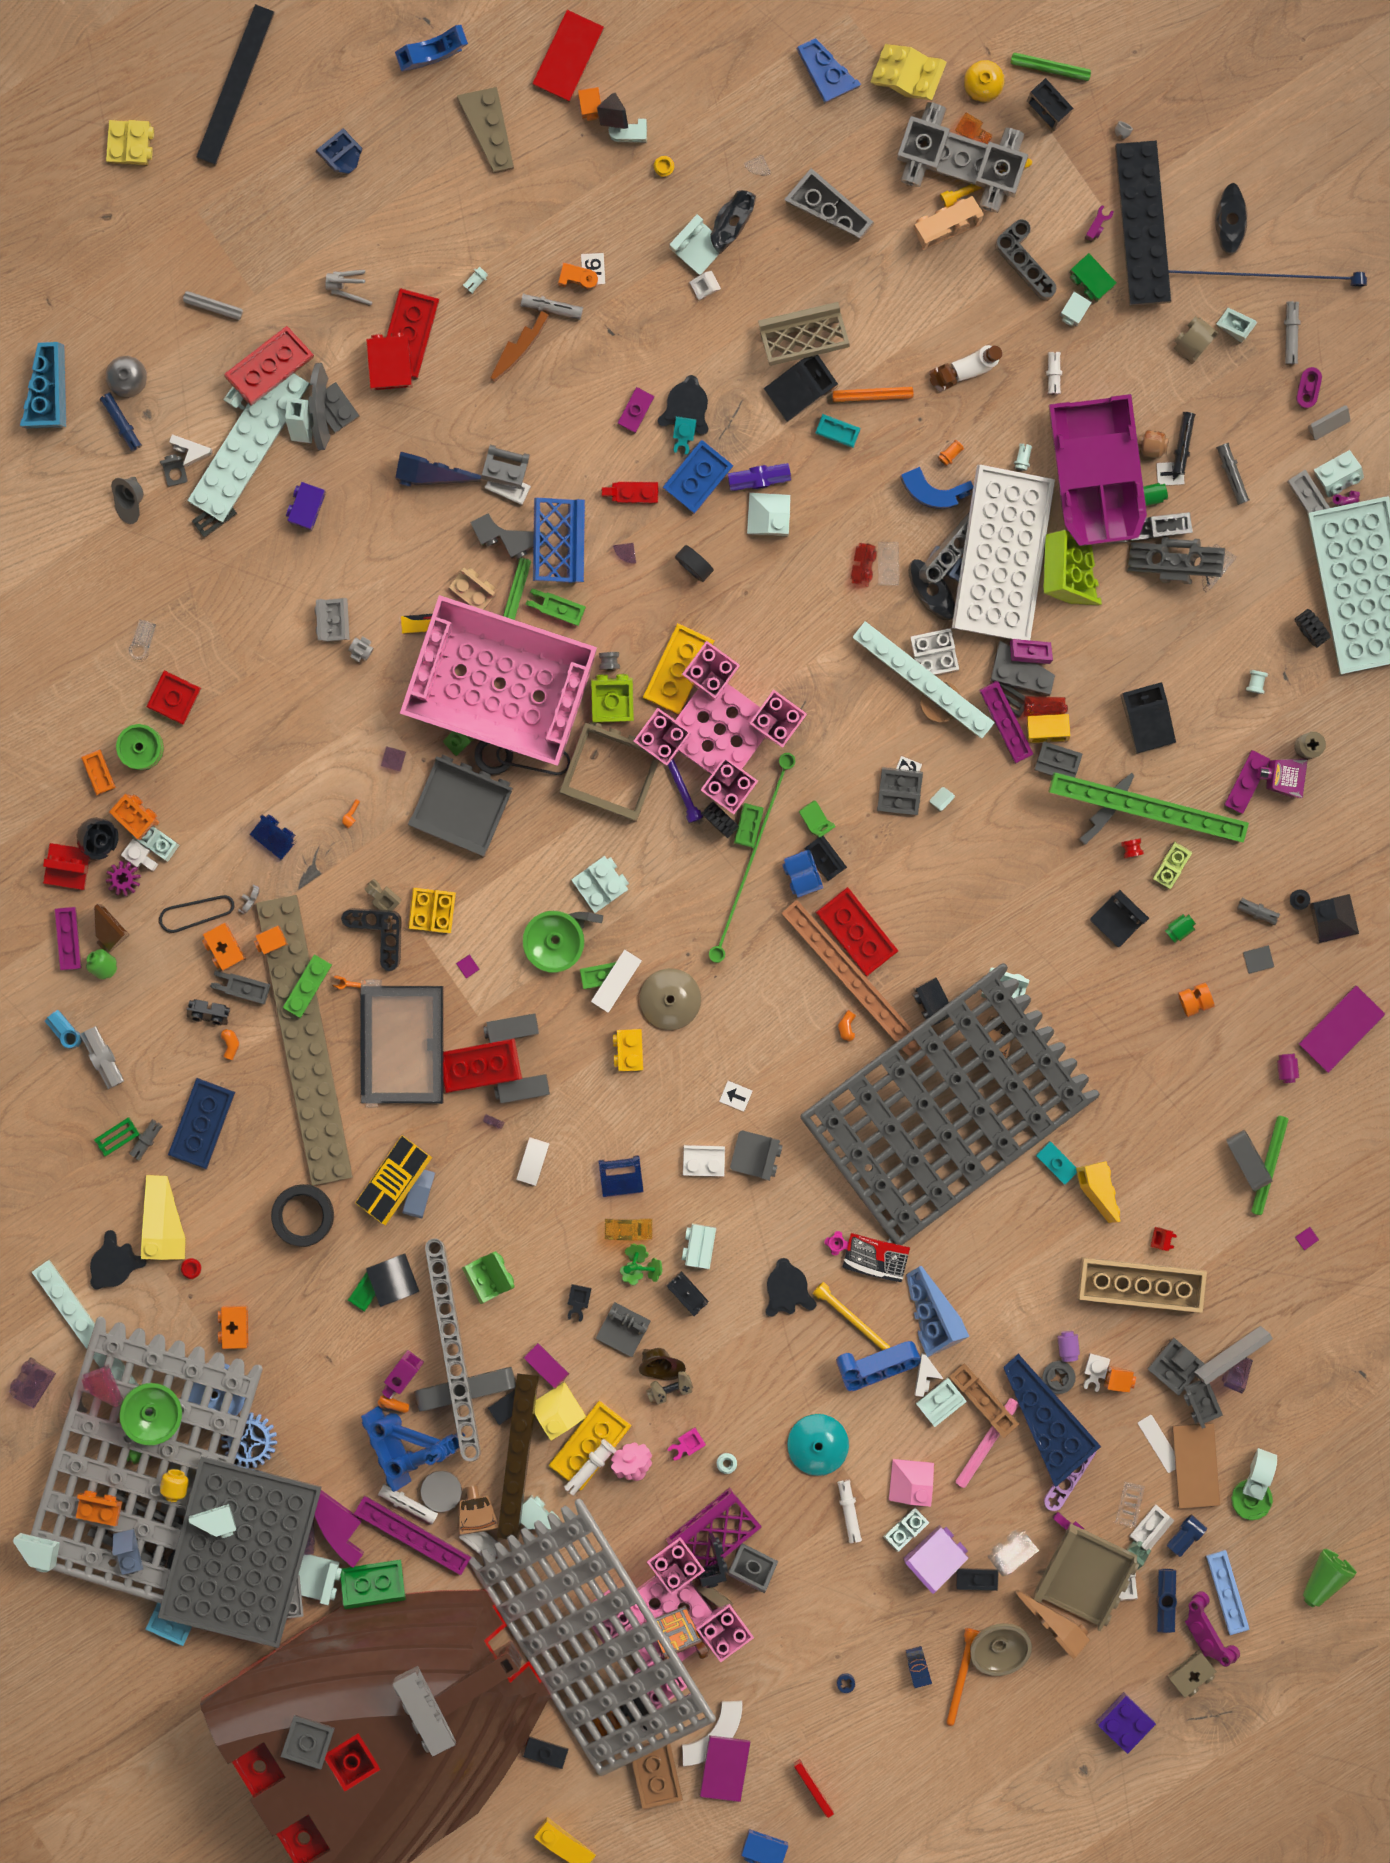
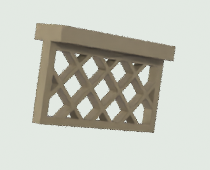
M838 302L758 320L760 335L769 366L850 347ZM839 322L835 329L827 326L828 324ZM810 328H819L815 334L807 331ZM823 330L831 333L827 339L819 336ZM799 332L795 338H792L787 335L789 333ZM803 335L811 338L807 344L799 341ZM835 336H839L844 340L838 343L832 342ZM779 337L775 343L767 340L768 338ZM783 340L791 342L787 348L780 346ZM815 340L823 343L821 347L815 348L812 346ZM795 345L803 348L800 352L791 351ZM775 350L783 352L779 357L772 358L771 356Z

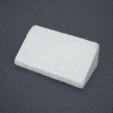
M1155 1505L1131 1533L1130 1537L1136 1542H1143L1141 1546L1145 1550H1151L1174 1522V1519Z

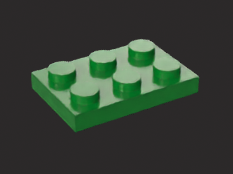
M401 1559L354 1566V1568H342L341 1586L344 1609L406 1600Z

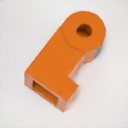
M563 263L558 285L566 287L567 282L581 285L586 290H592L597 286L598 276L592 270Z

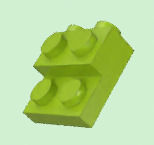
M605 674L596 675V679L591 680L592 721H634L633 678H628V674H617L616 678H608V675Z

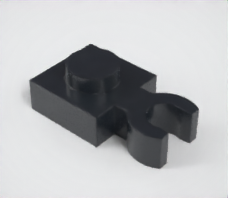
M571 1284L568 1305H572L573 1309L568 1312L569 1320H571L573 1313L579 1314V1322L583 1320L581 1308L588 1309L592 1288Z

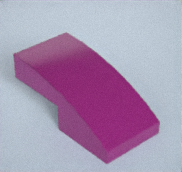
M539 1343L524 1357L555 1389L569 1375L567 1370Z

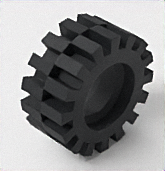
M1306 609L1295 618L1296 625L1300 628V631L1316 648L1330 638V634L1326 627H1324V624L1310 609Z
M713 801L701 813L726 838H729L739 828L737 823Z

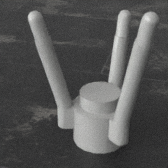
M365 270L327 273L326 290H331V294L341 295L372 305V302L339 290L343 289L344 283L364 284V279H345L343 276L364 274Z

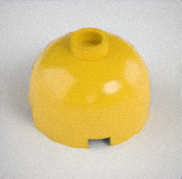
M980 60L972 64L967 69L964 77L966 93L973 100L980 102L995 100L1002 93L1005 85V76L1002 69L996 63L989 60Z

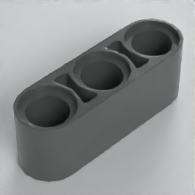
M1245 1130L1226 1139L1228 1146L1254 1192L1273 1182Z

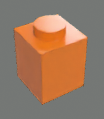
M599 88L578 90L582 119L587 118L588 121L599 119L597 106L601 104Z
M280 926L256 935L257 940L254 941L258 952L262 951L264 955L288 945Z

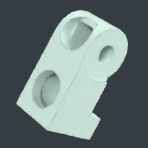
M638 119V124H628L629 128L627 129L609 127L608 129L613 141L647 143V119Z

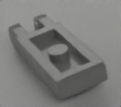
M215 970L214 975L216 977L227 978L229 981L227 987L214 982L211 983V988L266 1004L271 984Z

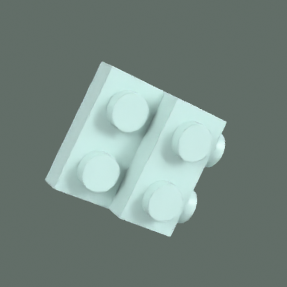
M605 856L571 879L594 913L628 891L626 886L629 885V882L623 874L619 876L614 869L617 868V865L611 857L608 859Z

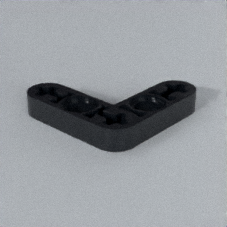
M349 908L342 914L341 920L346 927L381 930L380 964L383 969L393 971L400 965L402 919L399 913L390 910ZM352 913L353 917H360L361 913H363L361 920L356 919L352 923L350 919H347V916ZM368 914L375 915L377 921L374 925L367 922L366 917ZM390 916H392V918L396 920V922L392 925V930H396V932H386V930H389L391 927V923L387 922V919L390 918ZM387 936L395 937V946L387 945ZM386 950H396V952L391 953V959L395 960V963L389 966V962H386V959L390 957V952H386Z

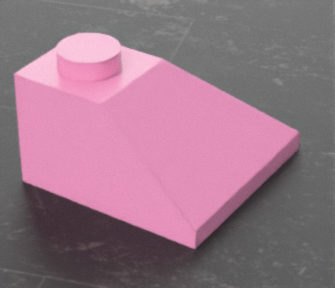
M893 1459L889 1500L931 1507L934 1463Z

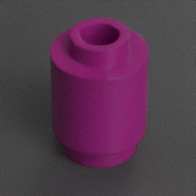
M1295 1053L1278 1055L1279 1080H1283V1083H1295V1078H1299L1298 1058H1295Z

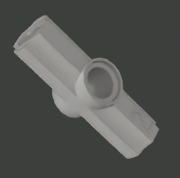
M95 1026L81 1033L80 1036L90 1053V1060L95 1069L101 1074L107 1088L110 1089L124 1082L120 1070L115 1064V1057L109 1046L105 1044L97 1027Z

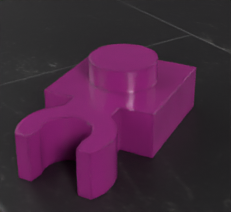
M1059 1512L1053 1516L1057 1523L1066 1530L1071 1523ZM1076 1521L1073 1523V1525L1084 1530V1528Z

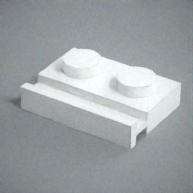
M684 1145L683 1175L724 1176L725 1146Z

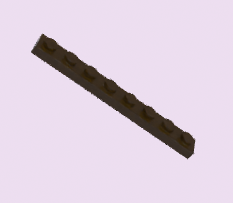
M517 1373L497 1533L498 1539L507 1540L508 1536L513 1535L519 1541L539 1376Z

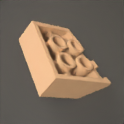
M972 196L954 203L949 208L945 207L936 211L935 215L929 218L928 216L916 220L917 223L914 225V230L923 250L980 226L984 214Z

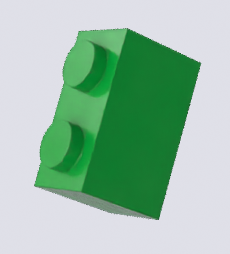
M1090 253L1080 260L1069 272L1071 274L1070 279L1077 286L1080 284L1085 289L1084 294L1091 301L1094 299L1098 302L1117 283Z

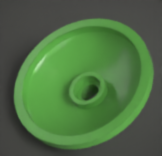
M553 910L538 914L528 923L523 934V948L527 958L534 966L543 971L561 972L569 969L579 960L584 950L585 940L581 926L572 916L561 911ZM553 936H556V937L559 938V942H558V943H553V942H552V937H553Z
M145 1383L135 1387L125 1396L120 1406L119 1418L124 1432L133 1441L143 1445H157L170 1439L178 1430L182 1419V1408L178 1397L171 1389L158 1383ZM148 1408L152 1409V1413L150 1415L145 1414V1411Z

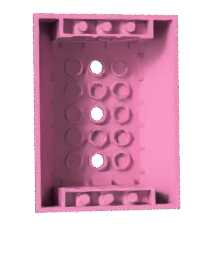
M439 595L400 714L558 766L566 748L592 669L597 647ZM458 665L466 666L467 672L464 676L456 675L455 668ZM497 678L505 679L506 685L503 689H497L494 686V681ZM538 690L543 691L545 699L542 702H536L533 699L534 692Z

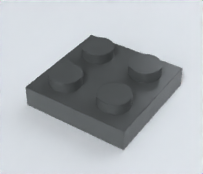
M294 1715L281 1757L322 1769L335 1728Z

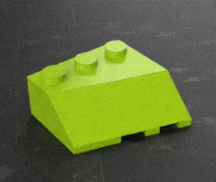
M1066 530L1046 534L1044 594L1069 604L1102 605L1101 597L1097 598L1096 587L1099 586L1098 579H1094L1092 568L1095 566L1092 545L1079 546L1071 533Z

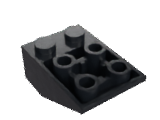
M819 355L803 358L767 385L764 390L786 422H788L838 387V383Z
M1162 682L1120 694L1136 754L1176 743L1168 701Z

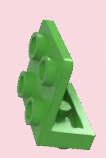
M496 1251L462 1267L480 1304L515 1288L514 1279L507 1272L503 1257Z

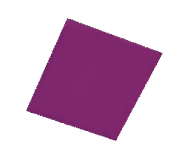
M470 954L456 963L466 979L480 970Z
M1311 1227L1295 1237L1304 1250L1319 1241Z

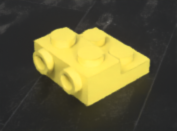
M109 120L106 161L108 163L148 165V161L152 160L153 155L150 139L154 138V127H151L149 121Z

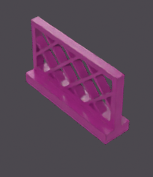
M729 1487L666 1538L668 1545L681 1537L685 1544H693V1555L696 1559H705L706 1567L715 1564L714 1556H709L711 1546L709 1535L708 1542L696 1541L697 1533L700 1531H709V1533H712V1531L723 1532L721 1544L724 1554L721 1557L725 1558L762 1528V1526ZM734 1503H737L740 1507V1516L728 1515L729 1507ZM725 1518L724 1529L712 1528L713 1520ZM728 1518L739 1519L738 1530L727 1529ZM742 1520H751L755 1525L749 1531L741 1530ZM726 1533H737V1541L733 1544L725 1543ZM696 1544L707 1545L706 1556L695 1555Z

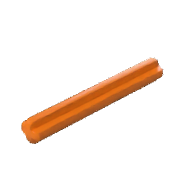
M913 387L836 390L832 392L833 402L909 399L914 396Z

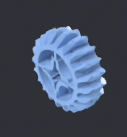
M253 1412L249 1414V1419L246 1422V1433L242 1436L240 1442L244 1447L245 1456L239 1452L236 1455V1458L239 1460L237 1465L241 1466L242 1462H245V1467L249 1468L250 1462H252L253 1467L256 1468L257 1460L263 1465L265 1464L263 1457L268 1460L271 1458L268 1451L274 1453L276 1450L270 1445L277 1444L276 1440H271V1437H275L277 1433L269 1432L274 1426L266 1427L265 1424L269 1420L266 1418L261 1422V1414H258L256 1419H253ZM254 1425L263 1431L265 1438L258 1437L254 1433ZM249 1433L251 1439L255 1441V1443H251L250 1447L248 1442L243 1440L248 1437ZM222 1436L221 1440L228 1442L223 1444L222 1448H229L230 1450L233 1437ZM265 1445L262 1453L251 1457L254 1446Z

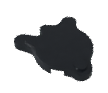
M689 375L683 382L672 388L668 395L667 408L658 418V424L661 427H666L670 424L675 425L676 417L696 419L695 429L700 435L708 433L709 428L705 421L708 399L705 391L699 385L696 376Z
M108 1230L104 1235L103 1246L91 1259L90 1270L92 1278L90 1284L97 1290L103 1287L118 1286L128 1279L133 1270L146 1266L147 1260L135 1255L129 1243L119 1247L116 1232Z
M780 1258L777 1261L776 1267L767 1279L769 1304L765 1312L770 1317L775 1316L779 1311L793 1314L797 1304L802 1305L808 1310H814L817 1306L816 1301L808 1293V1284L804 1273L793 1266L787 1258Z

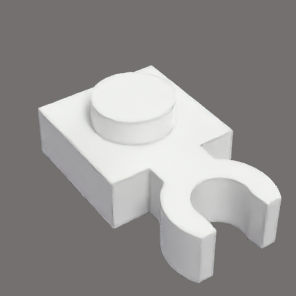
M1089 1354L1084 1373L1090 1376L1084 1382L1085 1389L1088 1388L1090 1382H1094V1391L1098 1392L1100 1388L1098 1379H1105L1110 1362L1109 1358Z

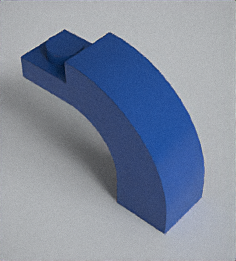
M455 25L432 39L406 44L395 51V55L401 71L413 70L434 64L461 52V48L466 46L468 42L462 25Z
M920 467L900 476L905 489L913 499L924 506L934 509H948L957 506L958 501L956 497L959 496L960 499L970 496V491L974 487L972 482L968 481L949 490H938L926 481Z

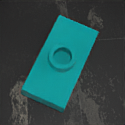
M822 414L815 434L854 448L861 428Z
M1051 1141L1035 1155L1064 1185L1077 1174V1167Z

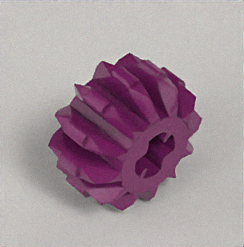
M122 861L119 862V869L116 865H111L115 872L107 871L106 873L112 876V879H106V883L113 882L109 890L112 891L117 887L115 895H120L122 890L123 895L128 896L127 889L135 893L136 891L132 886L139 887L140 883L135 882V879L141 878V875H134L138 868L134 867L130 870L131 863L128 862L124 869ZM127 874L126 878H128V881L120 884L119 876Z

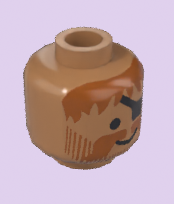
M1147 430L1144 436L1140 435L1138 448H1142L1143 456L1161 458L1163 454L1166 455L1169 438H1166L1164 432Z

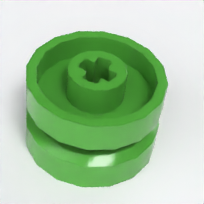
M135 724L130 725L120 733L117 738L116 750L122 763L132 769L142 771L151 769L159 763L163 757L164 743L160 734L147 725ZM139 743H142L143 749L141 751L136 749V746L140 745Z

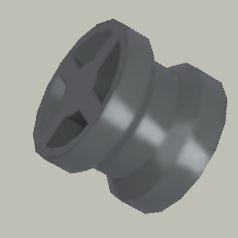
M619 652L599 653V658L601 659L600 670L620 669V664H618L617 660Z

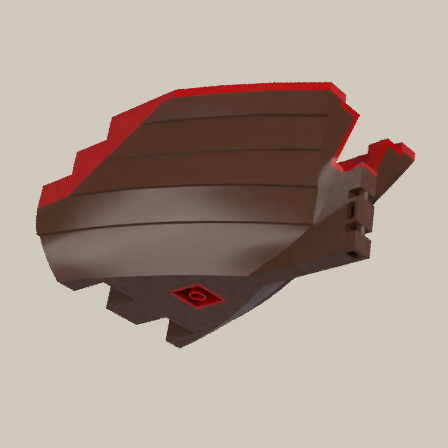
M485 1589L405 1593L406 1600L350 1609H344L342 1605L281 1643L279 1648H276L241 1670L236 1677L202 1697L200 1701L201 1711L204 1714L217 1748L227 1764L232 1762L252 1794L250 1801L272 1837L274 1835L278 1836L294 1863H410L435 1843L477 1815L503 1780L528 1740L551 1695L531 1663L527 1661L521 1665L522 1657L512 1641H509L495 1651L492 1650L488 1642L503 1630L507 1624ZM416 1666L419 1667L456 1740L454 1746L433 1757L430 1752L426 1753L421 1742L423 1739L420 1733L417 1734L414 1730L413 1720L405 1712L402 1705L403 1702L393 1688L395 1677ZM294 1715L335 1728L322 1769L281 1757ZM258 1760L263 1761L266 1765L265 1770L261 1772L256 1771L254 1763ZM305 1832L309 1834L310 1841L301 1843L298 1835Z

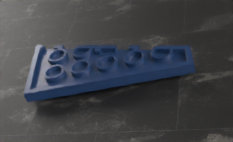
M1018 1353L1003 1368L1056 1488L1101 1448V1445Z

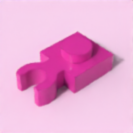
M696 1427L678 1437L680 1444H672L667 1450H678V1455L673 1457L675 1461L681 1458L683 1452L686 1451L688 1456L706 1446V1443Z

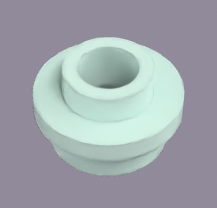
M730 1453L721 1454L717 1459V1468L724 1474L732 1473L737 1467V1460ZM724 1460H730L731 1465L725 1467L723 1465Z

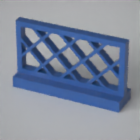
M534 498L533 581L584 582L585 500ZM540 503H546L551 508L546 516L540 511ZM561 504H568V514L565 517L557 510ZM553 512L561 520L555 527L547 519ZM544 522L551 529L545 537L540 532V526ZM563 523L568 528V534L564 538L557 531ZM553 533L560 540L555 547L547 540ZM543 543L551 550L545 557L540 553V546ZM562 544L568 549V554L564 558L556 551ZM553 553L560 560L554 568L547 561ZM544 563L550 572L546 576H539V567ZM562 564L567 569V578L561 577L556 571Z

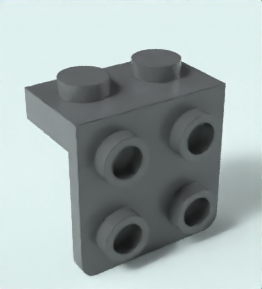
M742 1130L738 1134L730 1168L733 1171L770 1181L771 1177H775L778 1165H775L774 1162L776 1156L780 1157L783 1145L779 1144L780 1140Z

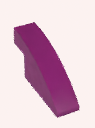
M321 1490L315 1511L317 1523L331 1547L344 1561L354 1568L364 1554V1551L351 1543L349 1538L360 1525L362 1519Z

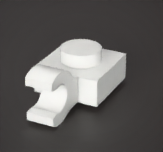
M135 839L131 840L121 856L138 868L143 863L150 870L154 871L159 865L147 856L150 850Z

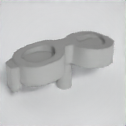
M254 884L251 896L248 897L243 894L241 897L248 901L241 910H238L242 914L247 913L257 899L259 887Z

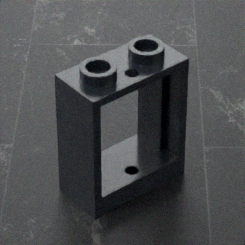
M1046 78L1030 92L1027 99L1028 104L1053 131L1058 129L1070 117L1074 109ZM1042 111H1046L1047 114L1043 115Z

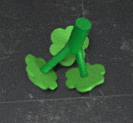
M634 1243L627 1247L625 1254L629 1256L632 1262H628L627 1266L621 1267L622 1280L629 1282L630 1285H636L638 1280L643 1278V1273L641 1272L648 1271V1277L653 1282H657L663 1270L661 1260L652 1258L647 1267H643L636 1263H643L645 1258L648 1257L649 1253L646 1251V1247L642 1244L636 1245Z

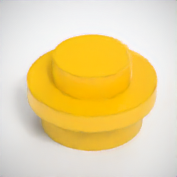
M668 156L658 157L654 162L656 174L661 177L671 175L674 170L673 160Z

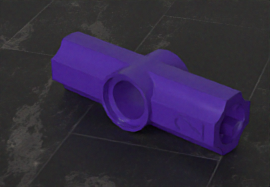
M789 463L768 467L767 465L751 467L745 471L728 473L730 491L747 488L760 489L769 487L771 484L791 481Z

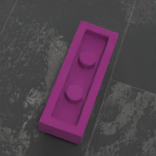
M1251 750L1224 806L1240 814L1244 813L1260 781L1257 778L1258 768L1267 767L1270 761L1269 758Z
M76 907L55 909L60 970L80 969L82 965Z

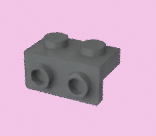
M1199 1380L1185 1386L1187 1394L1183 1396L1188 1407L1192 1405L1194 1409L1191 1415L1195 1424L1200 1423L1203 1429L1206 1428L1204 1423L1223 1416L1210 1383L1206 1385Z

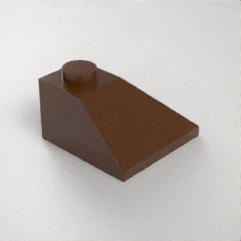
M102 904L94 906L95 936L99 939L97 944L103 950L113 951L130 934Z

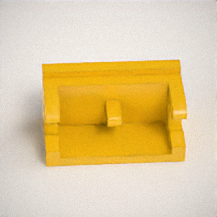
M1069 714L1028 716V743L1069 741Z

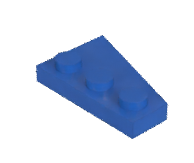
M816 38L796 48L824 104L861 86V83L857 79L855 80L848 73V70L841 66Z

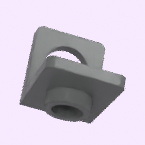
M176 454L164 457L165 460H161L160 464L163 466L167 485L174 486L186 483L188 479L183 459L180 456H176ZM177 468L181 471L180 479L172 480L170 478V471Z

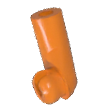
M382 1395L378 1400V1406L382 1409L388 1408L401 1413H407L409 1410L408 1403L398 1401L395 1398L389 1399Z

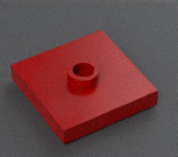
M164 670L146 707L184 725L202 688Z

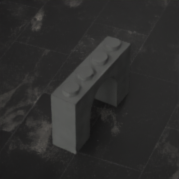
M536 1013L486 1022L487 1026L483 1027L485 1039L489 1038L490 1043L539 1034ZM547 1074L498 1083V1087H494L496 1100L500 1099L501 1103L550 1095Z

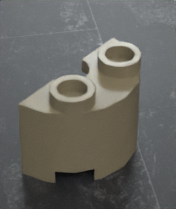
M1196 316L1187 325L1190 328L1186 334L1182 332L1174 341L1177 343L1174 349L1191 364L1196 361L1218 334L1203 319H1198Z

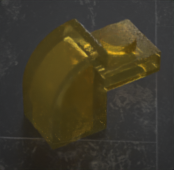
M605 1219V1239H652V1219Z

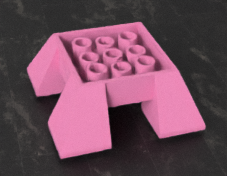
M706 641L682 674L698 689L676 720L657 708L634 742L666 766L678 752L685 755L711 774L701 791L729 812L735 814L758 782V780L743 770L748 760L765 738L783 748L807 714L775 690L772 691L760 708L728 684L740 665ZM728 708H735L738 711L736 718L731 719L727 717L726 711ZM706 712L709 715V720L706 723L699 722L697 719L699 713ZM717 724L725 726L726 732L723 735H717L714 732V727ZM732 737H740L742 745L740 747H733L730 742ZM704 741H711L714 745L713 750L710 752L704 751L702 743Z
M681 1537L647 1561L656 1575L638 1587L637 1590L654 1618L678 1609V1605L682 1602L687 1603L690 1606L688 1612L703 1643H707L720 1662L754 1638L730 1604L712 1610L696 1589L692 1580L705 1570ZM607 1590V1591H606L605 1593H603V1594H604V1595H607V1594H609V1593H611V1592H610V1590ZM652 1598H657L661 1604L658 1607H652L649 1601ZM637 1604L630 1607L640 1624L646 1622ZM623 1611L616 1614L626 1631L632 1629ZM609 1618L603 1621L612 1638L619 1635ZM593 1626L592 1629L598 1635L600 1640L603 1643H605L603 1637L599 1633L596 1626ZM657 1641L652 1643L661 1659L664 1660L665 1658ZM694 1646L677 1653L682 1662L697 1650ZM645 1647L638 1650L648 1667L655 1664ZM639 1667L636 1669L634 1674L641 1671ZM681 1676L674 1679L681 1691L687 1688ZM667 1683L660 1686L668 1700L675 1697ZM652 1690L647 1693L655 1708H660L662 1704Z

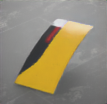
M433 614L401 616L402 634L427 632Z

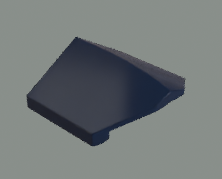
M343 128L316 149L315 152L334 172L350 174L357 168L362 147Z

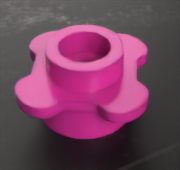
M836 1231L832 1237H827L824 1241L825 1245L831 1249V1254L835 1256L843 1249H847L848 1241L844 1240L843 1234L840 1231Z

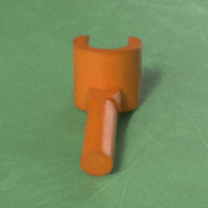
M355 799L351 809L342 819V823L347 828H350L356 821L352 815L360 803L357 799Z
M338 975L334 976V978L340 979V984H332L333 987L338 989H344L345 987L362 988L363 983L350 982Z

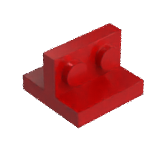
M50 843L48 857L44 859L43 867H46L43 883L85 890L90 857L85 855L79 847Z

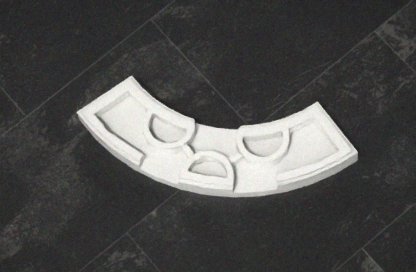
M722 1701L721 1713L713 1730L696 1742L682 1744L683 1766L695 1765L705 1761L709 1735L733 1738L741 1719L742 1701Z

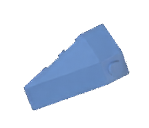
M919 1266L908 1273L906 1276L910 1296L915 1302L916 1307L914 1316L915 1319H918L920 1327L918 1336L927 1357L948 1349L968 1338L969 1334L961 1317L924 1268Z

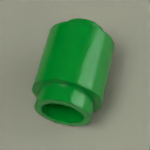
M1165 483L1143 486L1146 506L1160 504L1164 500H1168Z
M1182 914L1167 925L1168 928L1165 932L1176 943L1178 940L1182 941L1195 931L1193 926L1196 923L1189 914L1186 917Z

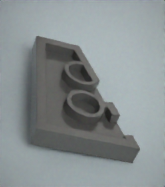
M999 641L990 681H998L1000 684L1050 696L1055 675L1037 663L1012 661L1010 646Z

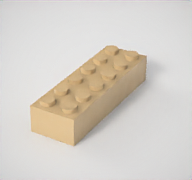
M1081 1257L1077 1298L1087 1301L1203 1313L1207 1271Z

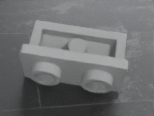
M348 599L316 600L315 614L317 616L316 634L318 641L350 640Z

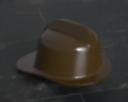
M663 1348L644 1349L642 1352L643 1357L639 1373L643 1376L661 1380H675L678 1378L679 1372L686 1371L685 1364L678 1359L670 1357Z

